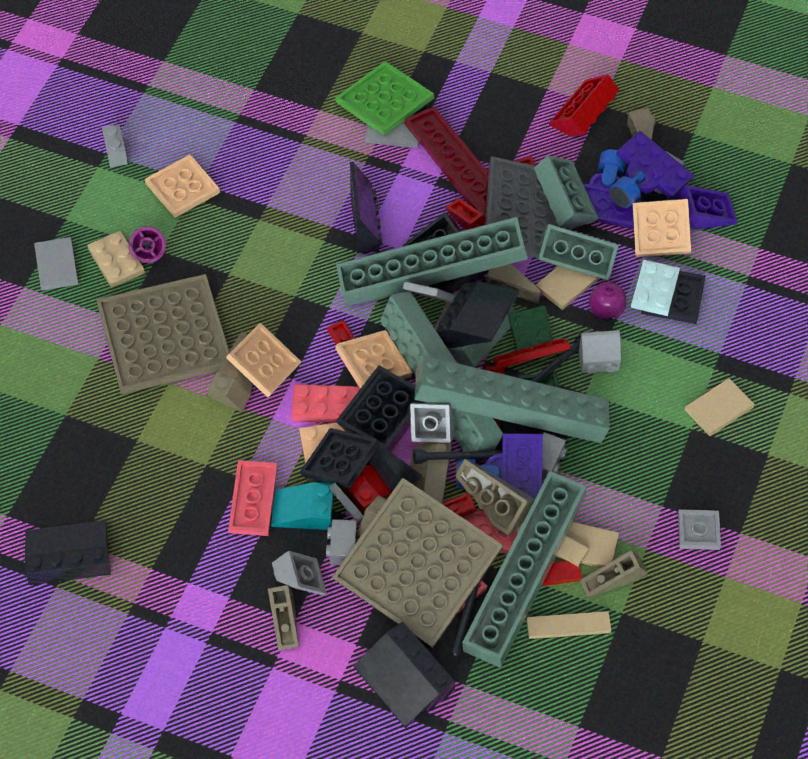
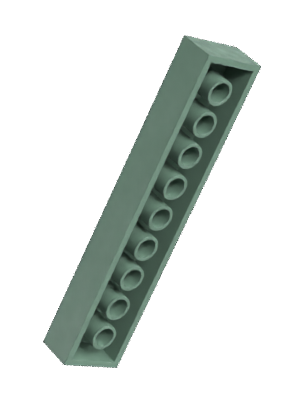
M515 217L336 264L342 297L346 305L351 306L408 291L403 289L404 282L428 286L528 260L519 221Z
M407 291L390 295L380 321L415 376L423 355L457 363L411 292ZM451 408L454 414V438L463 449V452L495 451L503 433L493 418ZM476 459L477 462H478V461H482V460H486V459Z
M424 355L416 370L415 400L427 403L450 404L453 409L597 443H602L610 429L608 399Z
M549 471L462 642L463 652L499 668L502 667L586 497L587 486Z

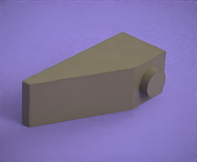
M649 108L629 112L627 125L632 136L641 131L652 140L653 128L656 124L654 114H651Z
M512 264L489 270L487 284L518 290L519 295L517 297L539 303L541 290Z
M631 550L584 577L580 582L587 597L592 598L631 584L648 574L640 556Z
M285 585L269 588L268 593L278 650L299 647L292 587Z

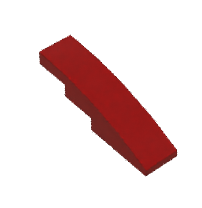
M460 198L446 206V210L465 230L484 226L486 223L484 214Z

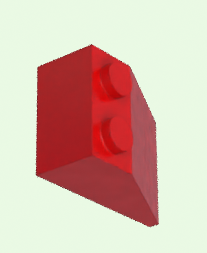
M372 464L364 467L350 489L341 487L343 493L363 516L366 508L378 495L388 499L393 492L385 485Z

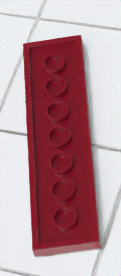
M434 106L405 119V126L466 202L484 214V220L486 221L489 175L487 170Z

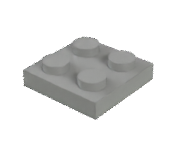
M678 511L680 549L720 550L719 511Z

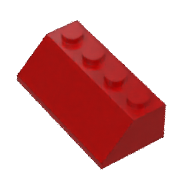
M609 74L584 80L551 119L549 125L571 137L584 135L587 133L588 127L597 121L598 115L606 110L608 103L615 99V95L619 91L618 87Z

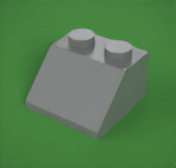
M619 330L581 333L578 353L581 373L614 372L620 369L621 346Z
M410 404L412 442L451 443L455 436V424L450 404Z
M288 551L272 562L277 581L296 589L324 596L327 594L317 558Z

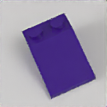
M685 185L674 196V200L688 199L689 224L692 229L736 225L738 223L729 193Z

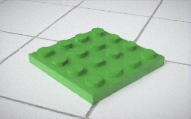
M384 61L335 97L337 104L385 136L404 122L405 119L432 101L434 93Z

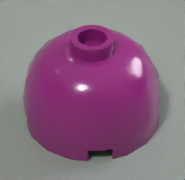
M143 226L132 233L129 239V249L136 260L143 263H152L163 256L166 249V241L164 235L158 229L152 226Z
M603 282L593 288L589 297L592 313L602 319H609V317L618 318L622 315L626 308V294L622 287L613 282Z

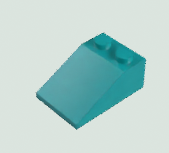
M313 482L275 490L271 527L328 530V527L332 525L334 494L330 490L332 484Z

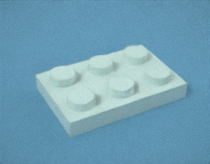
M643 260L631 308L668 316L680 268Z

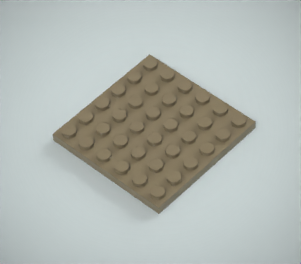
M206 274L97 299L121 394L217 372L229 353Z
M402 478L332 578L397 624L403 621L416 637L434 648L500 553L503 545Z

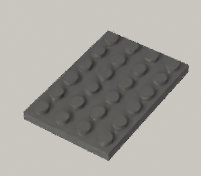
M491 156L489 160L485 225L517 217L527 256L538 258L545 226L550 224L558 227V224L550 208L549 201L543 192L541 183L537 179V174L534 170L536 166Z

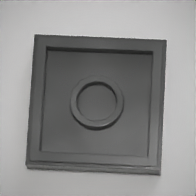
M336 483L330 486L332 493L360 525L363 519L361 512Z

